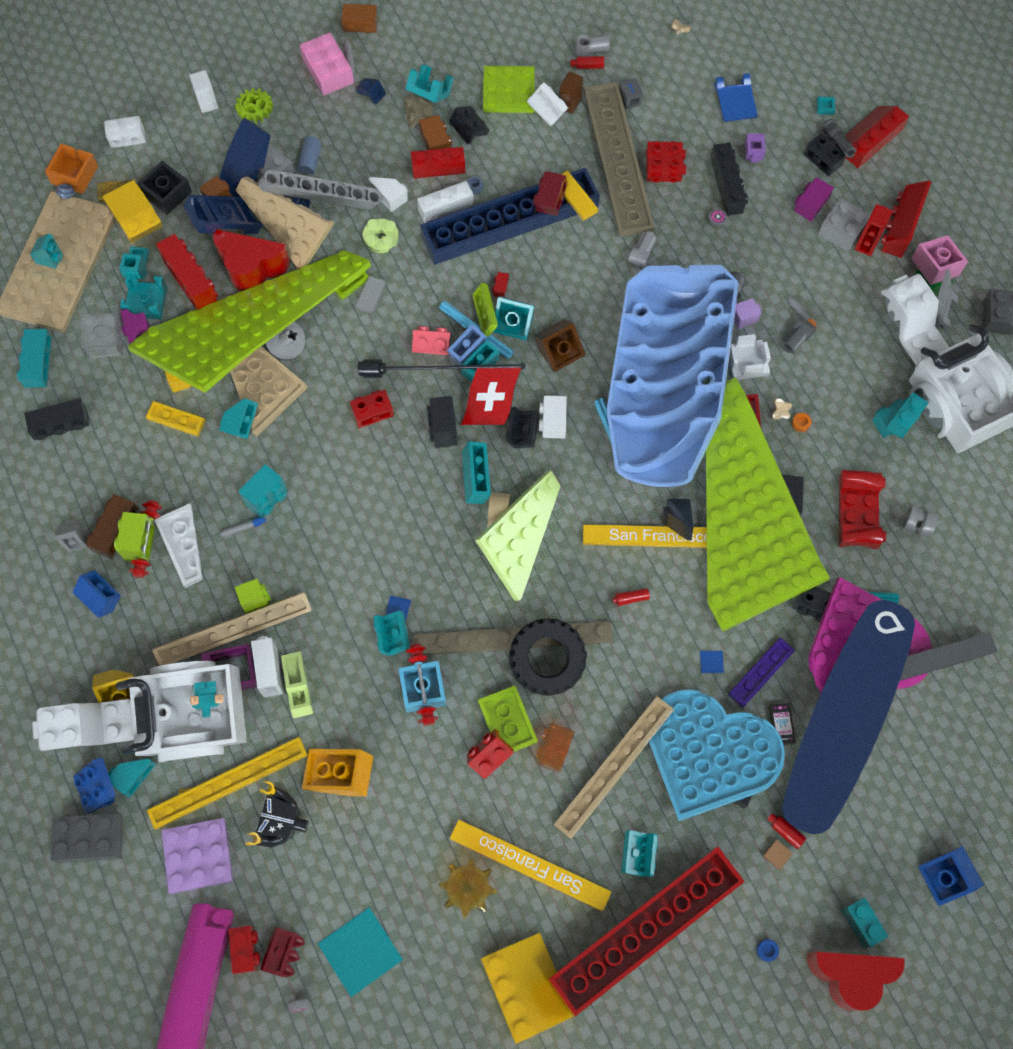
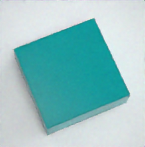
M818 96L816 100L817 114L834 115L835 97Z

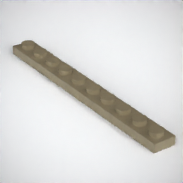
M611 621L570 624L574 630L578 631L585 644L613 642ZM522 628L413 635V644H421V646L426 647L423 655L510 650L513 639ZM542 638L536 641L531 648L563 645L555 639Z

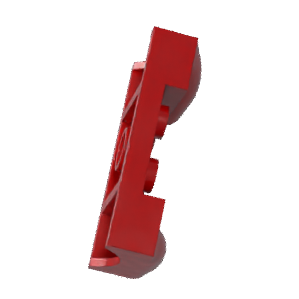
M855 470L841 471L839 475V547L865 546L878 550L882 542L885 543L886 531H883V527H879V493L882 488H885L886 478L882 476V473Z

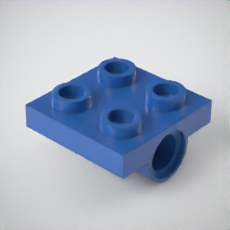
M103 758L93 760L73 776L86 814L93 813L97 809L109 806L115 802L114 797L116 795Z

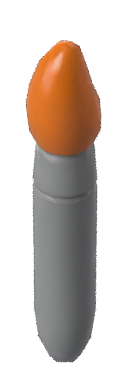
M789 296L787 298L788 303L796 313L817 327L815 321L809 317L799 303Z

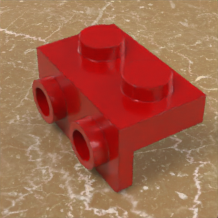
M494 729L492 732L486 733L477 746L474 745L469 749L467 764L482 778L486 779L514 753V749L499 736V731Z

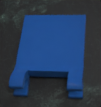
M750 73L742 74L741 85L725 87L723 76L716 77L714 86L718 94L723 122L758 117L751 88Z

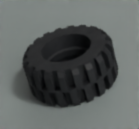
M543 618L525 625L516 634L509 650L510 668L519 684L532 693L545 696L561 694L575 686L586 668L587 658L585 643L579 636L578 631L574 630L570 624L559 619ZM542 638L555 639L565 648L567 655L566 664L556 675H540L532 669L529 663L530 648L536 641Z

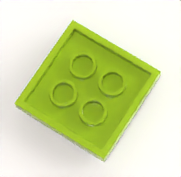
M484 66L483 112L534 113V109L527 100L535 93V66Z

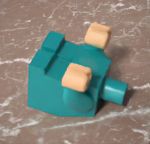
M216 681L196 682L193 684V696H190V705L196 711L202 710V718L211 717L210 710L224 702L223 694H216Z

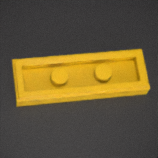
M568 170L562 173V175H566L568 182L564 197L580 218L584 221L598 213L597 206Z
M155 401L152 402L146 415L147 420L199 437L206 422L203 417Z

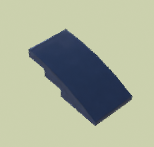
M247 118L242 119L233 137L219 178L221 181H226L230 187L228 191L233 197H241L237 193L236 188L242 178L249 177L256 182L259 168H263L265 165L271 136Z

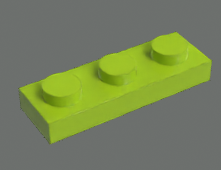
M481 283L472 296L481 332L486 337H489L497 328L498 322L488 285Z

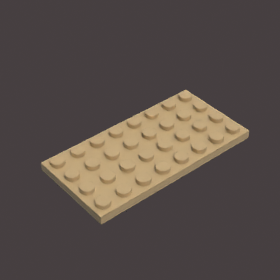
M50 192L0 298V316L65 333L115 222V217L108 206L72 196L69 199H64L57 195L56 192ZM46 234H52L63 253L62 261L58 263L56 269L36 264L30 255L36 240Z

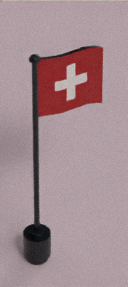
M364 359L358 362L357 370L358 375L363 376V378H382L386 370L477 369L470 386L466 413L460 425H505L511 411L515 385L521 369H525L526 365L521 362V364L386 367L382 359Z

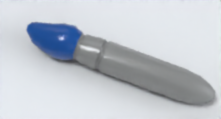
M258 517L252 521L226 528L220 532V535L229 536L258 527L266 522V519Z

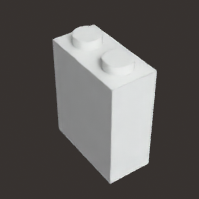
M267 636L258 637L255 641H251L257 689L264 698L284 694L278 648L272 638Z

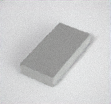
M369 276L356 304V309L374 314L386 287V281Z

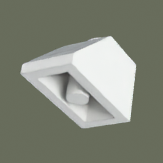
M370 177L368 179L369 188H375L381 192V202L391 212L408 201L406 186L403 183L400 184L396 179Z

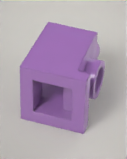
M764 134L746 135L744 142L746 160H750L753 163L763 160L766 152Z

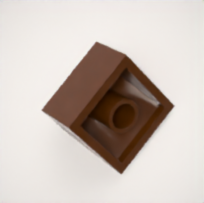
M562 319L533 335L540 353L554 372L586 355L574 323L569 320Z

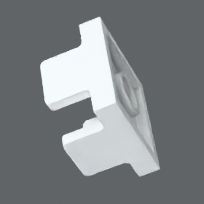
M755 334L738 336L736 343L731 344L729 367L732 378L736 377L737 380L769 376L768 363L771 356L768 343L756 340Z

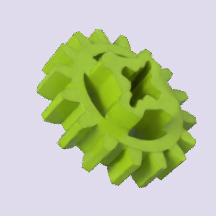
M252 88L250 92L246 89L245 94L240 93V98H236L237 104H235V107L241 119L247 118L257 124L258 120L264 122V117L269 118L268 113H273L272 108L274 106L271 96L267 94V91L261 92V88L257 91Z

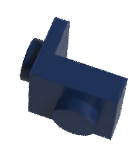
M364 78L355 88L358 94L369 96L373 104H377L386 95L378 79Z

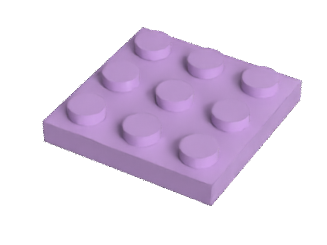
M225 818L162 830L168 894L233 882Z

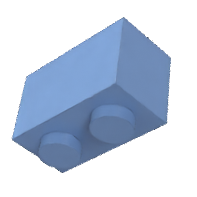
M471 324L447 350L449 357L458 365H462L487 340L486 335L474 324Z

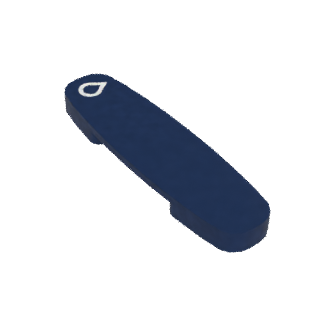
M887 600L875 601L868 605L846 641L825 683L797 753L782 806L783 814L788 823L799 830L810 834H820L830 829L855 787L872 752L895 696L914 633V617L902 605Z

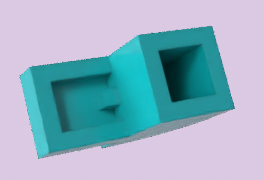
M130 246L129 254L123 253L119 270L124 278H126V274L136 275L137 279H145L148 272L146 266L150 253L148 248Z

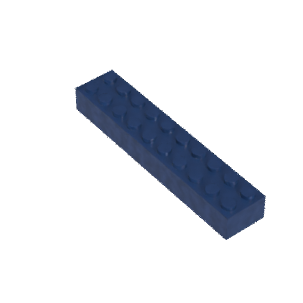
M586 167L571 172L572 177L598 208L600 195ZM539 184L420 224L424 244L433 264L436 265L578 214L565 197L563 198L558 216L537 212L535 204H533L534 196L539 191Z

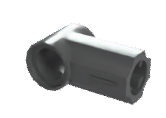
M801 317L781 345L786 352L794 354L802 343L813 335L817 327Z

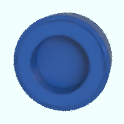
M765 939L758 943L756 953L762 961L771 962L778 957L779 948L773 940Z

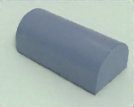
M312 136L304 138L297 172L315 175L322 146L319 139Z

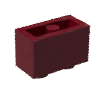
M544 172V176L539 180L538 194H535L533 199L537 212L558 216L568 185L566 175Z

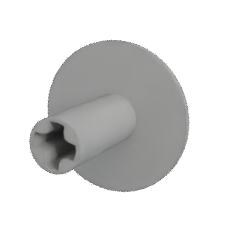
M293 322L266 342V347L273 356L279 359H293L304 348V332L297 323Z

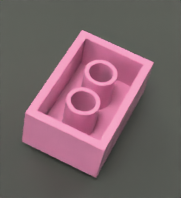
M331 32L299 45L302 59L323 96L354 83L352 69Z

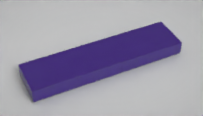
M780 637L728 693V696L740 707L744 708L795 650Z

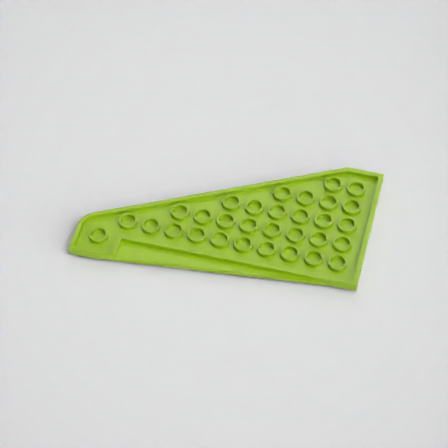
M346 250L340 251L337 254L305 265L272 280H267L262 284L237 294L227 296L199 310L190 311L159 325L152 326L128 345V348L132 353L206 393L247 356L341 286L349 285L371 267L370 260Z
M734 377L726 381L721 420L706 450L707 601L722 632L830 580L812 544L747 396L737 378Z

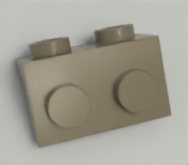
M412 92L405 98L404 106L406 108V119L409 128L413 129L416 124H419L421 119L434 116L430 100Z

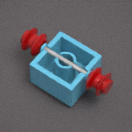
M413 644L409 646L410 649L406 650V653L411 654L407 661L414 665L398 668L405 709L407 713L417 711L416 713L421 715L418 723H423V726H430L438 720V717L433 714L437 710L435 707L446 706L439 661L422 664L428 658L426 655H423L426 647L421 646V644Z

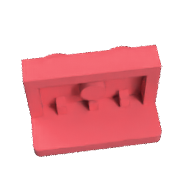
M418 326V329L413 330L412 352L448 355L447 350L450 347L451 332H447V328L436 327V331L429 330V327Z

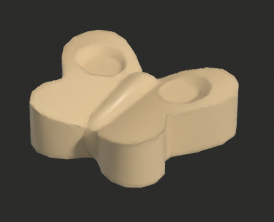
M674 19L671 28L677 30L676 34H679V32H690L691 26L683 25L679 20Z
M775 398L774 405L776 409L772 412L771 418L774 420H779L782 417L788 419L790 417L788 410L792 407V404L784 402L780 398Z

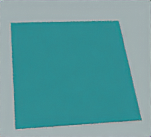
M370 907L318 943V946L350 997H353L403 960Z

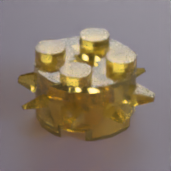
M473 858L469 859L466 866L459 868L450 864L451 875L448 881L439 883V887L447 890L449 896L444 907L448 908L455 905L458 909H461L464 919L467 918L470 911L476 909L486 913L485 902L488 896L497 894V889L489 886L487 879L492 870L489 868L481 871L475 867ZM466 883L467 885L472 884L474 886L472 888L473 892L464 893L462 891L465 889L463 885Z

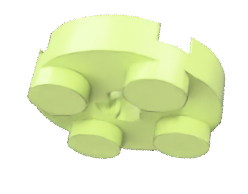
M387 219L369 220L363 230L364 243L372 252H388L389 249L397 245L399 240L396 224ZM380 233L385 234V236H382V239H379L377 235Z

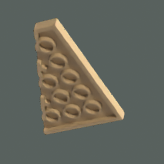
M249 177L242 178L236 188L237 193L276 242L286 245L288 256L299 269L308 265L331 230L334 222L322 218L320 214L314 213L311 209L301 204L297 205L291 202V199L288 197L285 198L280 194L264 192L260 189L259 182L257 183Z
M259 347L230 371L240 400L245 398L258 403L251 426L255 437L264 431L308 388L301 379L263 347Z

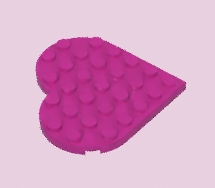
M841 577L836 579L809 652L810 672L812 671L816 681L815 685L820 692H822L856 623L868 605L881 600ZM915 618V628L908 656L932 649L926 630ZM928 673L899 681L897 689H904L918 684Z

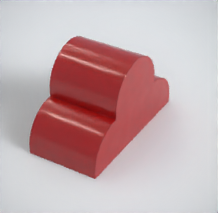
M218 229L213 233V240L220 260L227 269L232 285L240 292L264 283L267 278H276L283 275L290 266L286 245L283 243Z
M818 951L807 953V962L811 972L820 980L829 982V992L833 1001L842 1009L849 1011H866L877 1006L883 996V984H890L898 980L905 967V958Z

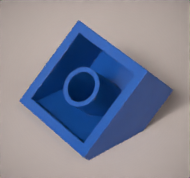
M963 846L918 866L938 906L972 893L984 886Z

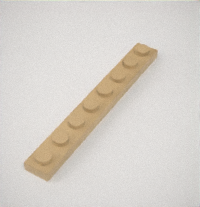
M304 591L157 646L152 650L159 666L172 664L312 610Z
M659 697L653 700L556 821L555 827L570 839L573 838L674 711L670 705Z

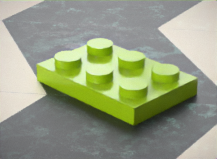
M516 686L478 700L489 731L492 732L494 729H497L499 736L514 749V752L538 743Z

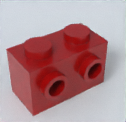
M377 390L370 395L359 396L350 401L358 428L394 417L393 408L386 390Z
M250 925L228 929L232 974L239 975L257 972L258 966H260V954L256 951V943H258L257 930Z

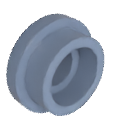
M471 177L467 181L473 194H478L483 190L484 185L480 178Z
M59 184L56 194L61 198L69 199L71 196H74L75 191L72 185Z

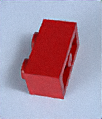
M498 272L494 278L495 286H492L493 297L500 296L505 298L509 274Z

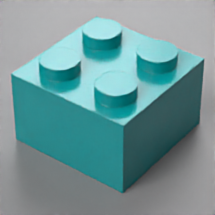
M265 464L238 492L245 506L258 517L263 518L272 512L273 507L278 502L285 499L288 491L283 478Z

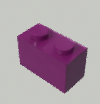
M817 177L812 183L809 181L804 188L805 192L803 195L799 194L794 202L796 204L794 211L812 222L830 199L834 187Z

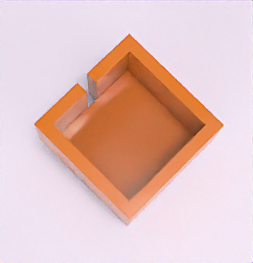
M60 144L45 173L51 184L56 186L59 184H69L73 186L75 192L84 194L98 168V164L92 153L80 149L76 151L73 147Z

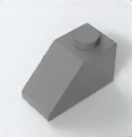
M67 520L63 524L58 525L56 540L67 552L87 547L84 528L78 520Z

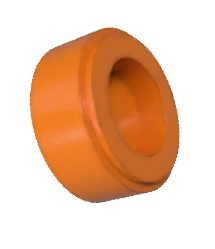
M802 412L797 413L792 419V427L798 432L807 431L812 423L810 416Z

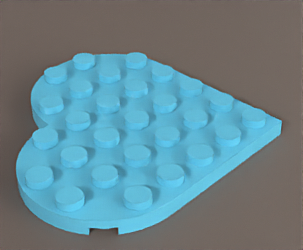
M680 690L661 699L670 705L674 711L651 738L649 743L678 821L760 793L777 780L784 765V745L778 731L767 720L744 712L727 715L716 699L697 690Z

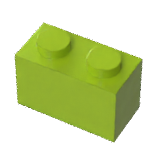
M258 579L235 587L240 605L245 613L269 605L268 601L271 600L265 584H260Z

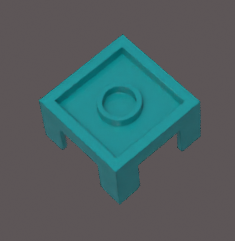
M426 64L421 65L419 75L416 69H410L406 90L435 103L449 97L454 81L453 76L447 74L445 81L435 79L431 82L429 81L432 69Z
M126 274L125 284L128 288L126 302L124 299H121V309H128L132 314L144 312L147 319L162 320L167 293V285L163 277L154 276L156 283L139 282L136 275Z

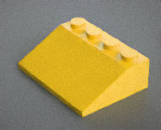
M540 933L481 958L515 1044L573 1017L547 981L556 973V970Z

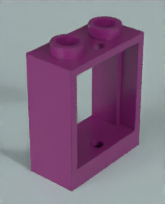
M250 644L201 654L202 661L212 662L247 655L251 680L241 682V690L257 687L253 652Z

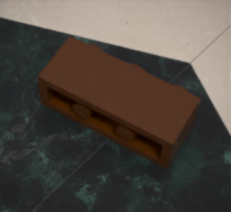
M113 494L111 499L106 502L102 516L98 517L94 531L88 535L86 546L92 552L113 559L116 553L114 540L119 534L118 521L122 518L123 512L137 513L139 509L136 504Z

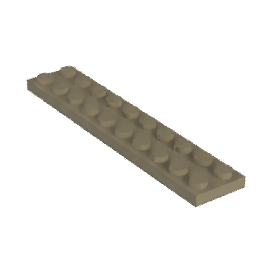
M618 82L584 87V95L619 237L647 231L653 232L655 227Z

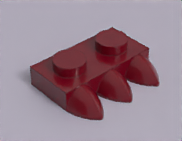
M274 927L260 970L280 977L294 975L293 968L287 962H295L300 959L298 953L292 947L297 948L305 945L303 938L296 933Z

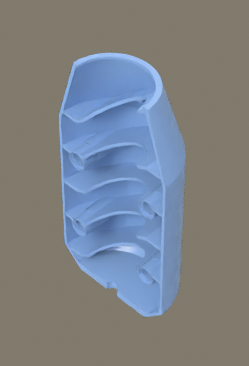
M679 265L647 266L627 282L606 410L615 470L628 480L656 487H675L689 483L693 479L720 423L739 286L738 281L722 265H690L688 268H681Z

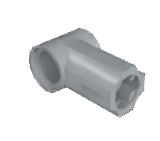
M586 34L579 35L576 40L575 54L577 56H588L590 53L609 51L608 36L590 37Z
M649 231L642 233L636 247H633L629 255L628 262L643 268L647 266L651 251L657 240L654 233Z

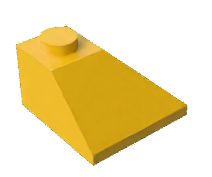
M113 669L93 675L92 689L98 703L130 699V688L118 690L116 684L117 682L134 677L133 674Z

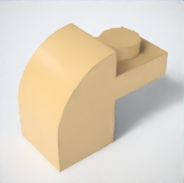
M491 492L487 528L509 508L510 494Z

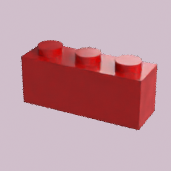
M463 147L411 152L414 179L466 174Z
M875 205L854 250L871 257L893 213L892 210L885 206Z

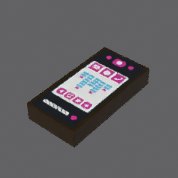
M790 703L770 704L768 707L771 724L778 731L783 745L795 744L796 739Z

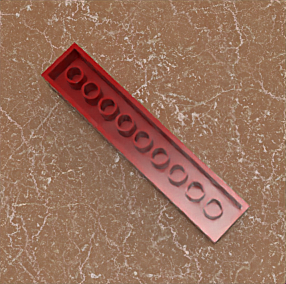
M716 847L547 979V981L570 1014L576 1017L745 881L720 848Z

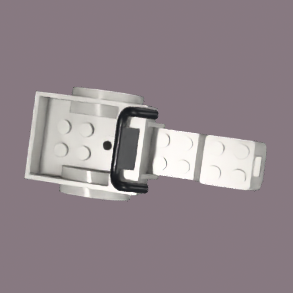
M920 274L911 277L904 275L894 280L891 286L882 289L881 294L886 296L885 304L888 315L892 322L900 329L899 340L916 365L915 371L909 379L913 386L909 394L911 395L912 392L915 394L919 393L918 396L929 402L922 413L933 427L942 429L938 438L941 439L946 436L958 454L1013 427V370L1008 362L988 345L989 333L987 330L978 325L971 324L969 331L977 333V335L949 347L935 327L939 300Z
M212 661L181 662L150 668V675L130 677L127 680L117 682L116 688L118 690L130 688V699L104 703H73L39 708L36 712V722H32L33 739H38V749L41 752L70 747L134 741V744L124 745L121 748L122 753L135 752V756L158 755V763H164L172 760L191 759L208 755H223V746L247 743L239 667L230 664L216 666L215 662ZM216 681V694H223L224 702L210 710L211 717L202 718V710L196 711L190 705V696H193L192 686L196 682Z

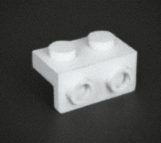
M544 82L527 100L529 105L549 126H552L568 109L565 102Z

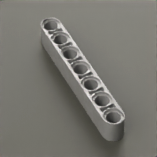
M268 170L259 179L260 189L268 193L366 210L375 208L382 201L381 192L375 188L282 171Z

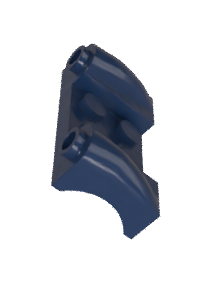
M189 195L183 204L188 219L198 233H215L216 229H241L243 234H258L263 227V224L254 218L251 209L241 197Z

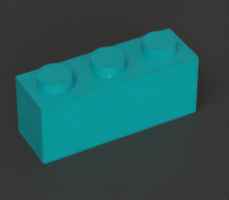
M24 329L20 340L22 352L19 353L20 370H17V379L24 388L47 387L52 337L47 329Z
M468 441L462 450L465 503L484 504L491 496L487 443Z

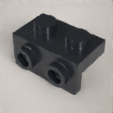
M472 106L456 107L449 120L467 144H471L474 137L485 136L490 131Z
M516 407L511 408V414L508 417L509 426L506 432V440L514 449L535 447L540 415L537 410L519 411Z

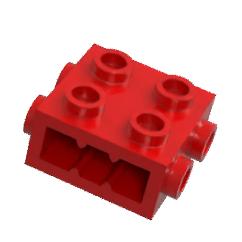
M647 142V182H682L683 175H686V164H683V160L686 158V149H683V142Z

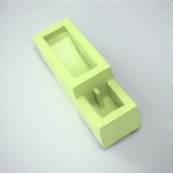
M301 651L282 655L285 685L293 718L314 714Z

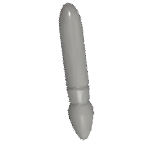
M345 40L346 60L354 74L352 46L348 40Z

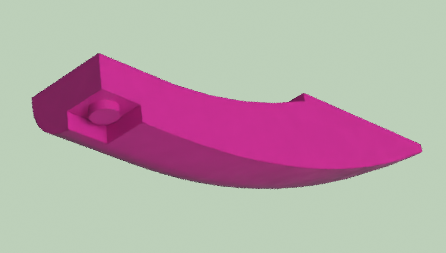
M210 904L192 905L156 1049L205 1048L214 997L229 939L228 929H231L234 919L232 910L211 907Z

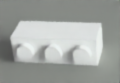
M467 181L417 198L418 211L423 222L426 223L474 206L473 193Z

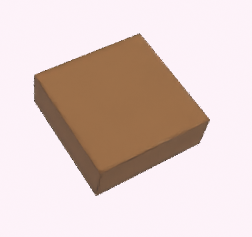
M775 840L763 857L776 869L780 870L793 853L778 840Z

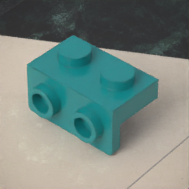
M399 610L385 616H373V627L378 639L377 647L381 654L393 656L410 649L403 611Z
M625 830L621 873L639 877L654 876L656 869L655 856L658 848L657 834Z

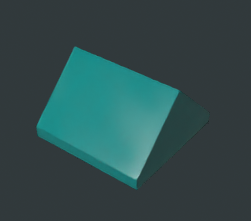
M499 296L495 311L498 326L493 333L527 341L534 319L535 305Z

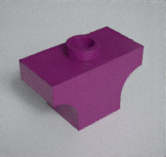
M128 309L120 310L124 323L121 329L124 337L127 336L128 342L131 344L145 331H148L150 328L149 322L144 312L132 314Z

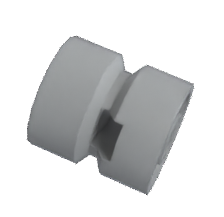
M911 505L906 514L903 529L911 532L917 530L920 535L930 538L936 528L939 515L930 511L924 513L922 508Z

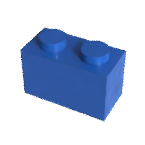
M95 570L80 575L72 592L98 618L112 613L121 597Z

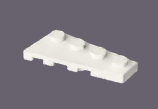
M187 504L155 519L159 532L185 588L203 580L192 505Z

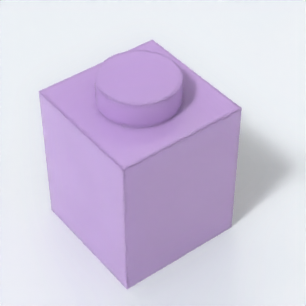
M753 298L736 304L734 322L738 329L758 322L761 315L759 304H756Z

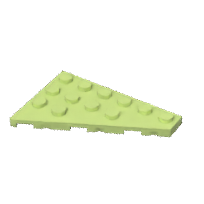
M551 470L546 471L475 539L514 601H519L523 596L561 486Z

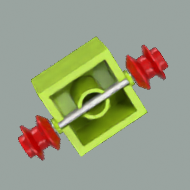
M153 500L142 503L145 511H141L140 514L123 512L122 518L118 521L119 534L114 540L115 550L125 561L131 562L134 565V568L129 569V572L133 573L132 576L137 578H144L145 575H149L146 567L151 566L149 559L156 528L152 522L160 518L157 510L162 509L158 505L159 503Z

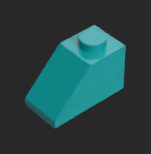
M244 398L229 408L223 414L219 431L248 439L258 403Z
M150 759L120 763L117 767H113L108 775L112 786L125 796L131 798L156 764Z

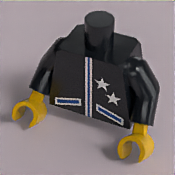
M263 781L268 784V790L260 789V792L270 794V796H266L256 833L246 834L253 837V842H245L247 846L257 844L258 846L273 848L286 843L288 839H292L295 830L306 833L309 820L299 818L300 810L297 808V802L288 792L274 787L272 782Z

